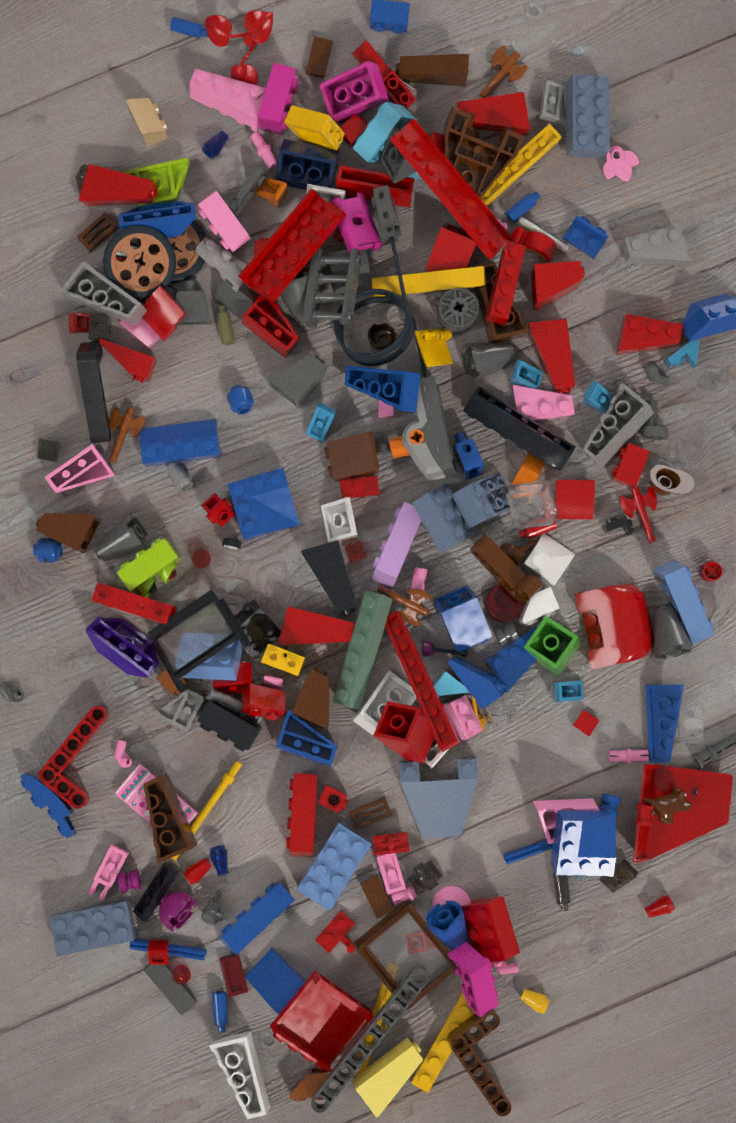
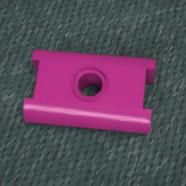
M357 193L355 198L340 200V197L331 201V204L340 208L346 214V217L338 227L349 255L351 248H355L357 251L372 248L373 251H376L383 246L363 193Z

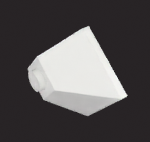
M542 534L522 565L555 586L575 554L546 534Z

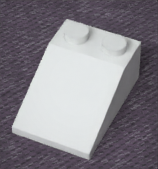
M389 670L353 721L373 735L387 701L412 706L417 697L410 685Z

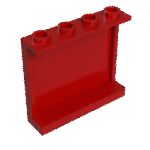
M314 970L270 1027L273 1031L272 1035L277 1041L281 1043L282 1041L286 1042L292 1051L302 1053V1057L308 1062L312 1060L320 1070L330 1072L332 1070L330 1065L366 1021L370 1022L375 1015L370 1008Z

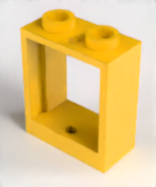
M293 105L284 121L301 141L334 150L338 149L345 134L328 114Z
M268 644L261 662L300 676L306 657Z

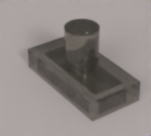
M624 859L615 865L613 876H601L599 880L614 893L636 878L639 872Z

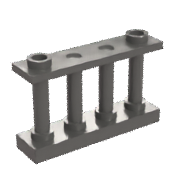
M320 248L311 257L302 323L309 328H316L319 320H340L344 327L351 329L355 319L354 307L360 267L363 264L362 254L355 248H351L350 257H327V254ZM327 264L349 265L347 275H325V267ZM324 283H346L345 294H322V287ZM322 301L343 302L342 313L319 312L320 303Z

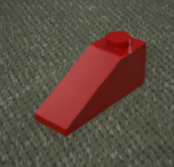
M100 339L99 343L133 376V380L140 383L150 381L157 362L154 357Z

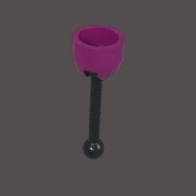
M423 641L421 656H432L435 652L458 654L462 657L468 655L467 650L457 652L456 650L436 648L430 641Z

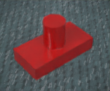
M377 475L339 481L342 499L346 497L354 499L380 495Z

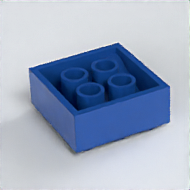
M283 468L228 484L241 533L245 541L300 525Z
M557 810L551 856V866L555 874L613 876L616 861V813Z

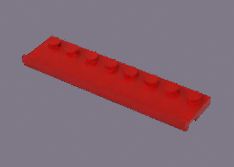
M412 119L390 139L391 142L489 260L492 259L507 241L512 238L511 235L416 119Z

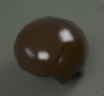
M374 323L368 329L369 344L376 351L387 348L397 340L394 328L386 323Z

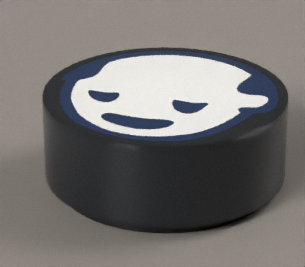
M224 538L222 541V546L225 548L241 549L242 542L240 540Z

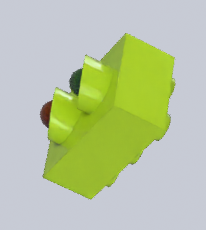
M165 538L155 540L151 543L152 547L150 549L140 551L135 555V560L132 562L126 561L119 567L120 570L116 573L130 592L137 593L140 591L143 597L147 598L156 591L157 577L160 576L165 585L169 580L176 577L177 572L175 569L177 563L182 559L171 543Z

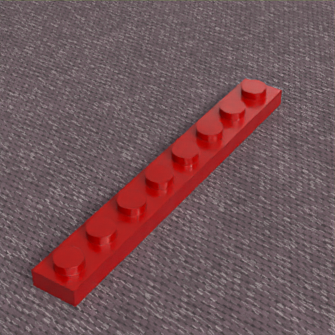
M397 610L388 615L385 628L439 749L444 752L459 744L460 741L407 625Z

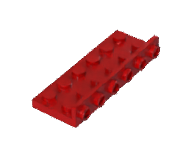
M310 189L238 277L247 287L273 304L346 217L345 212L321 198L315 190Z

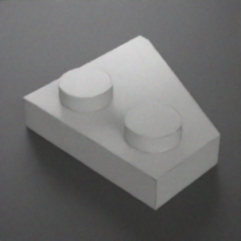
M549 80L543 83L539 118L566 126V91L564 85Z

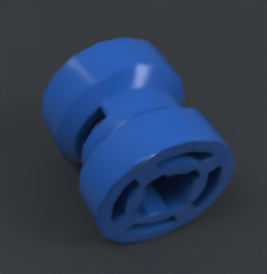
M602 793V805L599 806V811L615 812L617 817V806L620 804L621 798Z

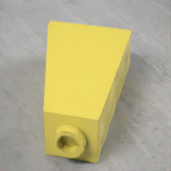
M408 1037L351 1080L356 1091L376 1118L383 1112L423 1061L419 1054L422 1050L415 1041L412 1043Z

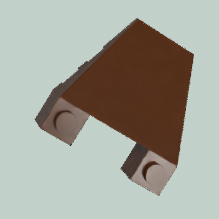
M452 106L444 124L443 154L481 199L498 176L504 172L509 163L518 155L525 137L504 128L497 146L465 133L472 115Z

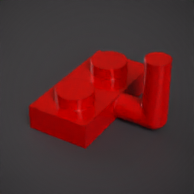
M340 910L315 938V941L328 953L339 942L347 947L348 953H353L355 944L345 935L355 925V922Z

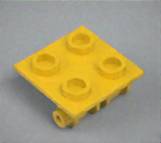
M438 328L414 331L426 367L453 364L446 343L452 337V332L449 329L442 330Z

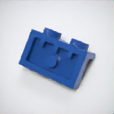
M576 216L564 235L563 240L594 259L609 236L601 227L596 228L591 225L587 218Z

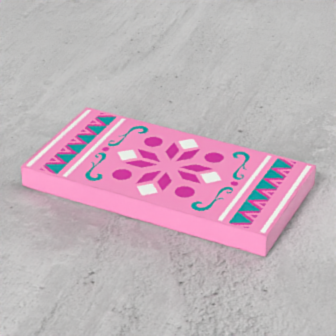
M139 763L115 794L150 823V813L147 808L143 784L156 778V776ZM176 794L186 819L190 824L199 812Z

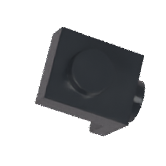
M616 516L606 520V525L602 526L604 533L623 527L626 536L632 535V530H634L632 521L630 519L627 520L626 516L618 520Z

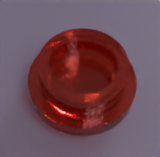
M199 549L192 555V563L197 568H206L211 562V556L206 550Z
M182 964L177 965L172 971L173 981L181 985L189 982L191 978L189 968Z

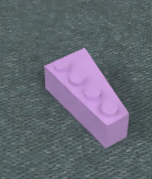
M404 502L402 507L398 506L394 515L397 518L395 524L391 523L387 534L390 535L388 541L383 540L380 551H383L380 558L376 557L372 566L375 568L372 580L392 589L421 522L415 507L407 502Z

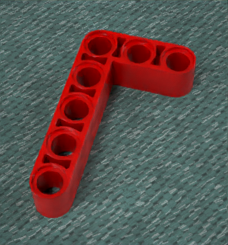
M102 705L94 706L88 711L39 772L41 782L76 809L86 806L90 797L87 791L68 777L64 771L108 719L109 711ZM97 709L103 711V717L100 720L94 715ZM84 724H88L91 727V732L88 735L82 731ZM72 739L78 741L79 745L76 750L70 747ZM60 754L66 757L64 765L58 762ZM48 769L52 770L54 774L52 780L47 779L45 776V772ZM61 782L68 784L69 789L67 792L61 790ZM77 794L83 796L84 801L82 804H78L75 801Z

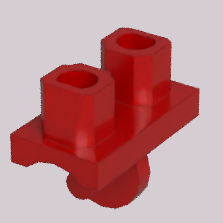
M407 832L372 836L374 856L409 852Z

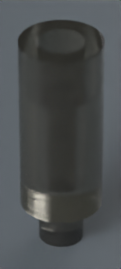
M553 872L556 902L560 905L561 911H568V904L571 903L568 876L556 875Z

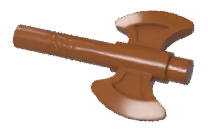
M504 45L496 50L492 57L491 66L499 65L501 67L479 94L482 98H486L507 73L509 74L508 82L517 81L524 75L527 65L519 66L515 64L520 57L517 51H514L512 55L507 57Z
M115 407L110 415L109 424L111 431H115L117 427H120L109 458L110 462H117L127 432L130 430L131 437L134 438L144 427V415L133 419L135 409L128 407L126 413L122 416L119 408Z
M381 584L377 588L378 592L407 607V610H400V614L409 624L419 626L421 623L418 619V613L427 616L430 612V609L422 605V602L426 599H431V596L422 589H409L410 599Z

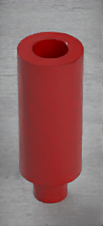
M550 516L524 526V530L518 533L521 539L525 537L531 539L558 529L555 518Z

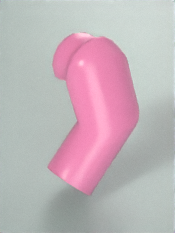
M505 961L491 962L492 967L501 975L519 973L517 963L507 964Z

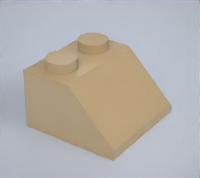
M149 98L126 100L131 115L147 147L167 138L166 131L168 127L164 119H159L157 114L160 111L156 103L152 104Z

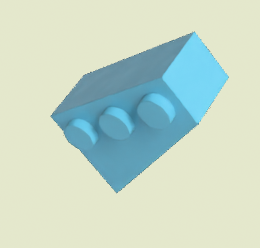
M385 102L379 107L374 119L369 121L364 133L356 139L353 149L367 163L377 164L381 160L379 156L393 128L397 127L400 131L412 119H416V121L418 119L403 105Z

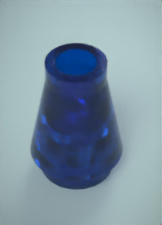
M220 131L217 135L206 141L202 148L204 154L210 159L218 157L229 139L228 135Z
M217 845L210 848L209 857L217 871V875L221 876L229 873L228 850L225 849V846Z

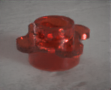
M357 541L353 545L348 544L345 547L349 554L348 560L352 563L358 559H365L367 556L361 541Z

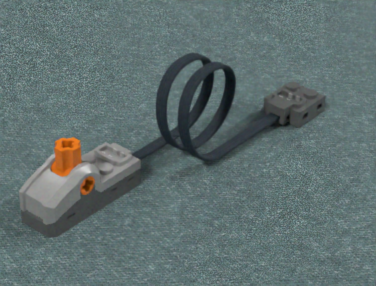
M388 185L373 189L374 197H371L373 208L376 210L374 214L380 239L383 245L391 244L402 298L384 289L359 291L356 293V300L369 295H385L392 298L372 297L355 303L354 312L372 303L396 305L403 309L406 314L403 331L395 342L383 350L374 353H358L346 347L343 335L344 326L341 323L339 325V320H334V330L339 344L351 360L364 366H379L395 360L409 346L413 332L418 331L415 319L408 307L395 242H398L397 237L402 236L395 202ZM343 302L336 313H342ZM406 335H407V338H406L405 342L403 343V345H402L396 352H394L393 354L389 355L388 357H385V358L379 359V360H373V361L361 360V359H374V358L382 357V356H384V355H386V354L392 352L393 350H395V349L403 342V340L405 339V337H406ZM415 336L424 377L420 378L417 409L414 412L417 420L411 422L404 429L402 436L390 438L389 444L394 459L410 455L421 473L431 482L456 476L457 469L439 386L434 376L427 377L425 363Z

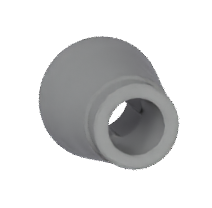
M177 462L167 468L175 488L179 489L180 492L189 489L193 485L192 478Z

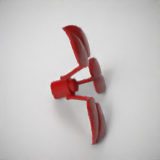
M249 11L244 18V26L248 32L238 34L230 33L232 24L224 16L211 15L205 19L208 37L214 45L223 47L229 43V37H244V43L250 47L249 51L240 61V65H234L231 68V79L258 85L256 69L250 64L244 65V62L252 51L256 49V45L268 40L273 25V12Z

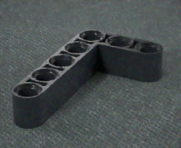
M99 341L81 342L76 353L91 443L111 441V430L100 371L103 349Z

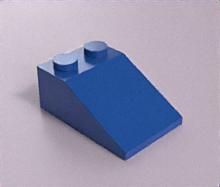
M458 656L447 662L482 709L506 692V685L500 677L497 679L495 675Z
M273 948L245 976L278 1015L306 982Z

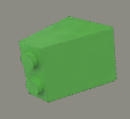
M545 616L524 646V649L542 667L559 677L579 649L580 642L577 635L548 616Z

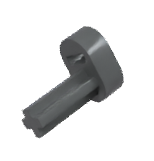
M646 400L654 414L645 422V427H642V438L649 440L668 439L669 428L656 426L657 400Z

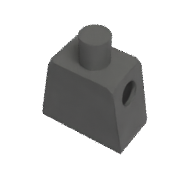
M185 281V291H178L175 301L183 308L187 315L176 326L210 325L211 320L204 291H197L196 281Z

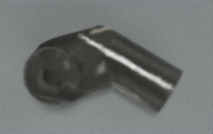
M86 164L80 166L75 176L79 193L81 192L88 168Z

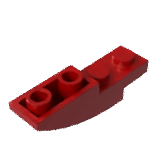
M367 40L351 53L360 65L367 61L378 64L391 103L403 105L407 109L417 100L394 70L389 69Z

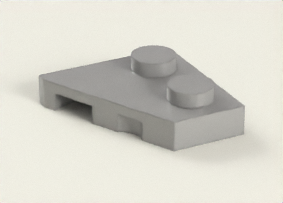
M187 689L156 712L154 716L189 732L205 696Z

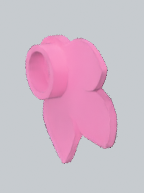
M619 146L610 147V152L606 154L607 161L603 166V173L607 180L616 175L620 180L628 182L632 175L631 167L638 165L639 160L632 151H623ZM614 152L618 153L617 159L613 157Z

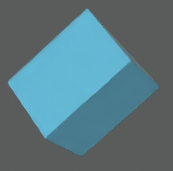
M443 671L434 682V687L439 696L468 693V689L446 671Z

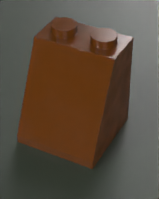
M373 431L327 442L328 447L324 448L326 459L330 458L331 466H328L329 477H334V482L379 474V463Z
M44 513L36 522V531L72 549L85 553L101 519L92 514Z
M316 667V670L311 669L291 713L327 729L330 724V677L326 676V671Z

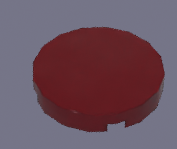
M498 585L489 591L485 606L488 614L493 619L499 622H509L515 620L521 614L524 603L516 601L502 585Z

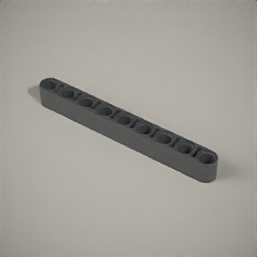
M417 965L410 970L314 1091L311 1107L315 1112L322 1113L329 1108L428 982V972L424 966ZM417 972H421L425 977L422 980H416L414 975ZM410 988L412 993L405 996L402 994V990ZM395 1003L400 1008L397 1011H392L389 1006ZM384 1019L388 1023L386 1026L380 1027L377 1021ZM367 1035H373L375 1040L367 1042L364 1038ZM356 1050H359L363 1053V1055L359 1058H356L352 1055V1053ZM347 1066L350 1068V1071L342 1073L340 1068ZM329 1082H335L337 1083L338 1087L335 1089H331L328 1087L327 1084ZM321 1097L326 1102L324 1104H318L316 1103L315 1099Z

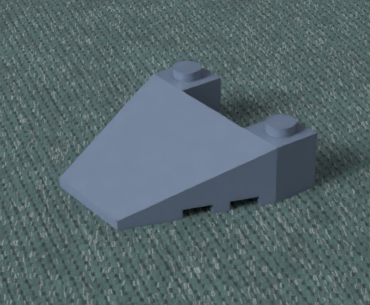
M476 757L456 758L457 778L420 780L418 762L399 761L400 783L422 838L461 836L478 781Z

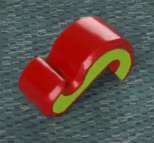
M523 227L514 228L511 235L512 238L509 240V242L526 246L525 252L537 254L543 262H550L557 248L555 241L549 236L538 231H527Z

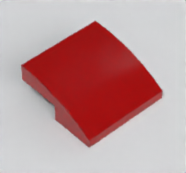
M159 286L145 303L144 308L147 311L142 318L163 341H166L177 329L176 325L187 313L163 286Z
M556 480L555 519L593 520L595 480Z

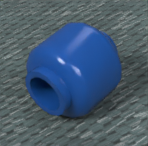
M236 385L227 394V400L232 412L242 415L252 410L254 400L248 387Z
M40 538L38 543L34 544L33 554L42 563H55L59 558H62L63 546L62 543L52 538Z

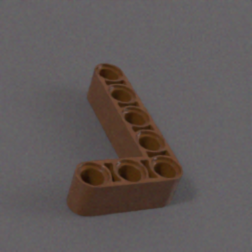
M492 1009L482 1017L475 1013L448 1034L447 1042L495 1113L502 1117L511 1112V1103L472 1047L499 1026L500 1018L495 1010ZM493 1015V1019L491 1021H485L487 1016ZM472 1027H478L475 1033H469ZM456 1039H462L460 1044L453 1045ZM472 1054V1058L470 1060H464L466 1055ZM483 1070L480 1076H475L477 1071ZM489 1086H494L492 1091H486ZM499 1102H505L502 1107H497Z

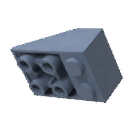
M500 472L469 484L452 494L469 529L517 506Z

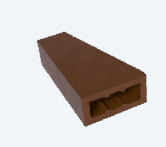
M469 54L400 56V63H396L395 73L399 75L402 81L409 83L466 87Z

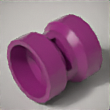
M137 869L131 870L127 874L124 872L118 873V885L121 893L127 892L131 888L135 890L141 888L140 874Z

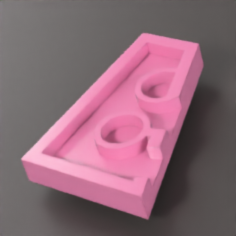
M512 385L515 409L534 421L575 415L571 395Z

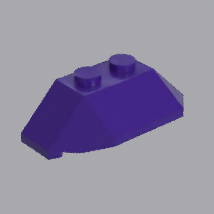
M97 616L85 630L96 651L128 675L147 678L159 664L153 641L124 619Z

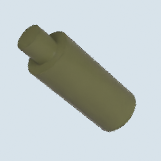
M219 306V313L216 314L222 345L235 343L230 312H226L225 306Z

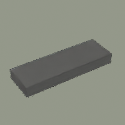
M149 965L144 970L181 1016L197 1003L196 999L167 965Z

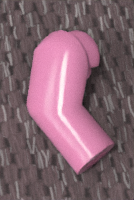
M117 740L114 758L121 767H130L132 759L125 752L127 741Z

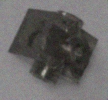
M430 860L425 864L423 862L417 864L413 868L414 872L407 880L416 892L421 894L428 889L429 891L434 889L439 884L437 881L443 875Z

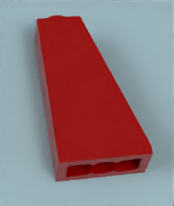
M524 92L460 101L456 104V108L475 113L472 125L475 129L502 132L506 128L521 135L529 134L530 125Z
M89 164L78 201L86 206L152 204L153 199L157 196L158 188L157 184L152 180Z
M567 319L529 323V336L553 391H559V394L570 393L575 387Z
M287 607L278 644L297 645L350 642L355 623Z

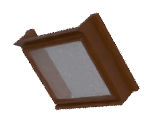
M410 900L402 902L354 942L356 950L391 993L395 991L414 966L422 965L427 969L428 982L406 1011L450 976L454 969L457 968L455 962L449 959L448 953L450 951L428 929L426 921L414 908ZM417 972L414 975L416 980H422L425 977L421 972ZM410 988L402 990V994L405 996L412 993Z

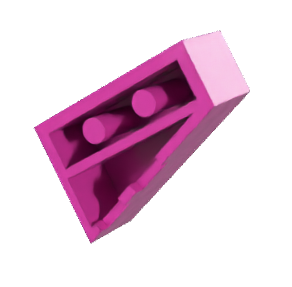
M467 942L449 952V959H452L457 967L454 969L457 976L460 975L463 984L460 986L468 1007L479 1017H482L499 1006L498 992L495 989V978L491 972L492 964L487 957L484 958Z

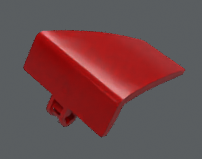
M644 764L640 803L636 804V808H638L637 818L634 819L637 829L633 862L649 861L728 824L733 775L657 764ZM674 785H677L679 789L686 793L685 801L690 802L692 807L685 812H675L673 814V823L663 824L659 822L658 815H651V810H654V806L645 804L643 799H653L657 796L668 795L672 793ZM696 786L697 794L696 796H693L690 792Z

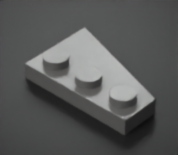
M205 237L195 252L210 267H216L221 272L220 277L224 281L228 280L233 285L232 289L237 292L243 284V281L238 276L248 264Z

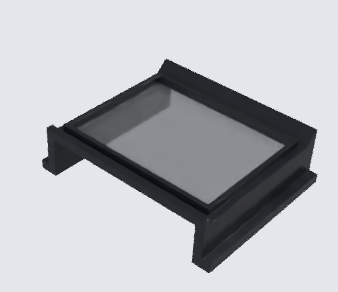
M212 589L168 619L167 625L161 623L147 632L153 640L155 650L179 692L186 689L181 677L237 639L245 648L251 645L250 640L224 598L219 599Z

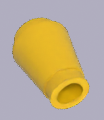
M527 989L524 990L520 998L534 1011L542 1014L545 1013L550 1002L546 995Z

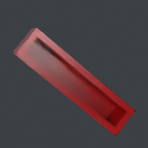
M340 165L336 179V189L344 190L346 197L355 198L357 193H363L366 200L372 201L371 197H374L373 189L388 185L395 205L410 208L415 178L406 177L397 183H393L387 173Z
M509 241L503 246L485 320L501 325L508 321L526 246Z

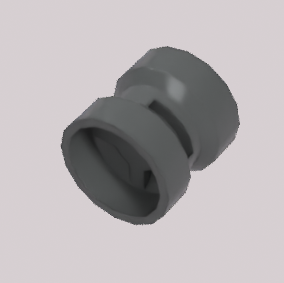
M512 621L507 622L505 627L494 628L495 635L501 646L507 644L509 639L514 641L519 638Z

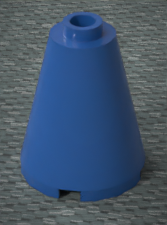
M448 900L445 901L446 904L440 905L438 903L429 910L426 915V925L452 951L465 942L470 944L461 905L456 901Z

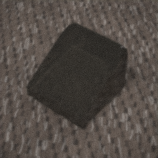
M39 439L38 459L57 462L60 443Z

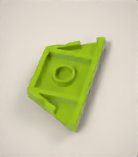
M183 158L127 170L122 173L149 179L157 184L158 193L156 198L153 199L152 204L179 200L190 160Z

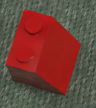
M445 222L440 229L425 270L433 272L468 268L477 244L465 230Z
M580 261L534 264L530 273L533 311L543 308L578 288L579 284L582 283V278L585 277L584 267H581Z
M387 701L373 734L376 739L406 760L423 764L434 740V735L420 707Z

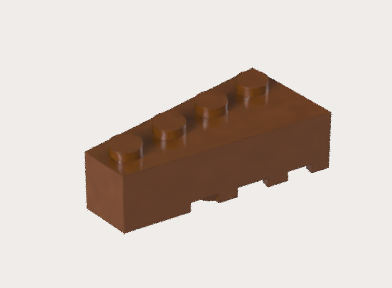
M495 262L476 265L475 267H485L486 286L475 288L489 343H499L526 337L530 330L525 325L522 319L523 316L520 310L518 311L514 301L512 302L509 319L504 325L485 320L497 266Z

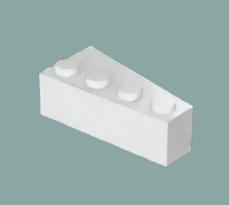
M247 1031L214 1039L209 1047L218 1059L217 1062L220 1068L223 1069L229 1085L232 1086L236 1094L235 1097L246 1118L251 1119L266 1115L271 1107L252 1032Z

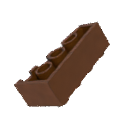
M167 773L144 783L158 864L194 848L197 845V841Z

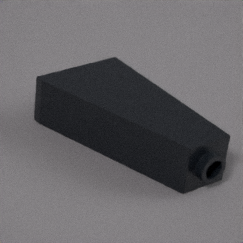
M339 541L301 550L303 557L338 613L342 612L343 615L353 613V609L357 608Z

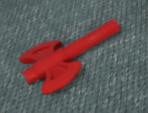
M649 486L646 494L642 496L638 487L631 489L633 499H627L623 495L620 496L621 508L630 518L634 516V510H637L648 543L655 542L656 539L649 522L646 506L650 507L652 511L656 509V493Z

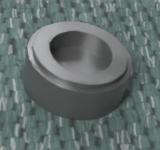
M389 443L375 446L377 455L392 453Z

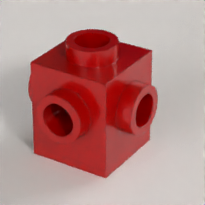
M216 493L212 494L201 505L208 513L206 517L212 524L217 522L220 527L229 522L235 515L230 509L232 507L231 503L226 498L222 500Z

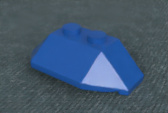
M171 201L138 206L128 210L126 213L122 212L119 214V227L124 229L129 226L143 225L160 231L167 238L181 236L196 218L195 203Z
M723 294L691 303L682 323V331L687 339L693 341L736 329V298Z

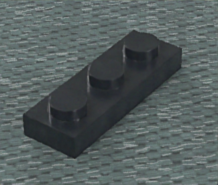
M164 862L133 910L138 918L146 923L178 874L169 863Z

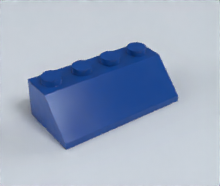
M216 419L144 428L141 431L140 446L142 462L145 467L221 457Z

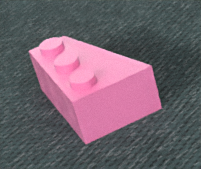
M217 191L212 192L195 205L203 220L206 219L209 223L208 227L212 233L219 236L221 239L220 244L226 251L234 252L251 239Z
M92 444L45 476V479L55 493L113 477L116 474L96 446Z
M593 798L533 801L543 835L548 844L554 841L557 810L599 811Z

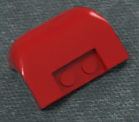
M625 583L575 594L578 613L582 612L590 650H587L591 669L631 662L649 656L654 644V635L646 598L637 586L633 585V583Z

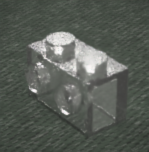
M685 703L680 705L675 739H677L678 743H704L702 703Z

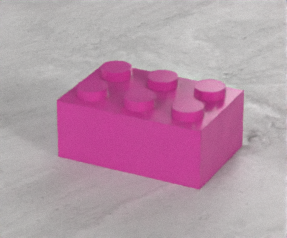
M370 61L320 84L329 116L338 123L349 120L355 113L360 115L389 101L378 64Z
M273 63L257 116L261 130L282 135L283 129H287L288 126L284 121L291 106H294V101H292L293 95H297L299 90V76H296L295 68Z

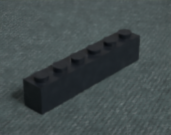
M479 386L463 410L469 417L477 419L485 427L493 429L501 437L509 439L517 447L525 449L533 457L541 459L551 468L558 471L562 470L576 447Z

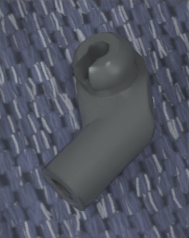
M648 362L645 370L649 380L667 386L669 376L659 373L656 362Z
M5 682L0 684V693L6 701L20 702L23 700L24 692L22 690H11Z

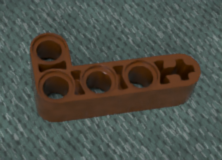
M483 535L470 548L471 553L516 601L520 603L529 601L542 587V583L537 577L532 574L526 576L487 535Z

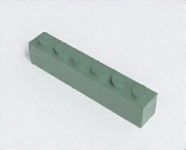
M365 591L334 695V703L358 710L361 709L393 600L392 598Z

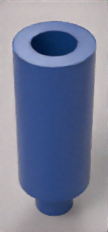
M176 17L172 18L171 31L196 38H201V36L208 37L207 31L203 28L202 24Z
M536 191L532 195L528 193L505 212L506 217L514 223L537 204L536 200L540 198L539 193Z
M226 991L212 992L214 1025H217L218 1032H225V1025L228 1024Z

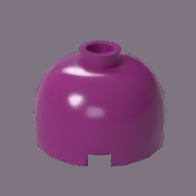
M181 891L165 895L160 901V921L172 932H174L175 927L180 929L192 916L193 913L190 910L192 906L196 908L197 901L189 894Z

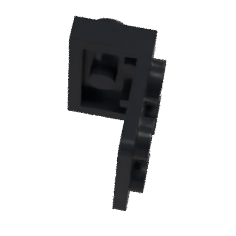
M255 600L245 604L243 609L234 615L251 642V645L245 649L252 657L257 656L268 644H271L281 635V630ZM226 623V624H225L226 627H227L228 630L232 633L231 629L229 628L228 624Z

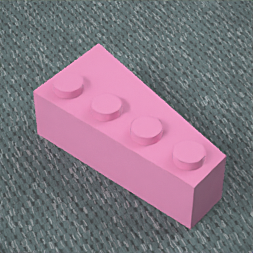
M199 69L194 70L190 81V98L209 108L219 110L220 114L224 116L229 115L236 119L237 123L241 125L246 124L255 132L258 131L259 122L257 116L266 88Z

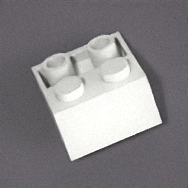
M551 587L537 592L529 601H526L519 618V624L525 623L526 626L539 622L537 618L541 616L544 619L545 616L551 617L556 614L555 610L560 608Z

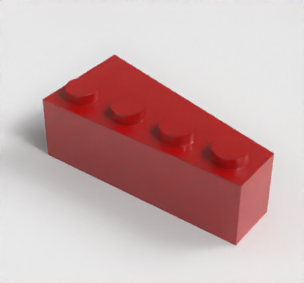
M294 773V779H290L289 790H293V797L289 798L288 810H292V815L287 820V829H291L290 837L286 838V849H290L291 857L314 858L317 774Z

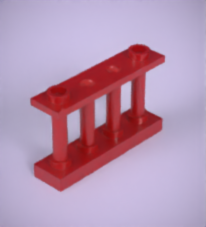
M98 582L91 600L166 625L168 619L176 613L178 608Z

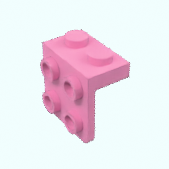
M466 695L443 705L459 740L462 739L464 741L483 731Z

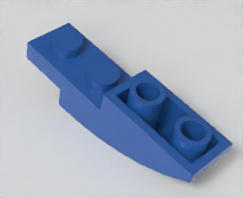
M30 773L21 775V784L26 791L29 790L31 793L32 803L40 809L48 806L47 812L51 819H55L58 823L57 829L59 833L66 838L76 834L75 828L67 817L73 813L69 804L42 783L37 776Z

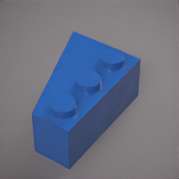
M288 710L276 749L331 767L337 746Z

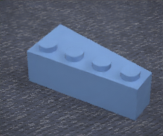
M674 560L654 569L655 575L660 576L663 581L660 584L663 592L665 591L667 596L671 597L669 604L674 608L676 614H679L678 618L691 644L694 645L713 636V624L705 615L706 607L704 603L699 601L697 596L699 590L695 584H692L690 569Z

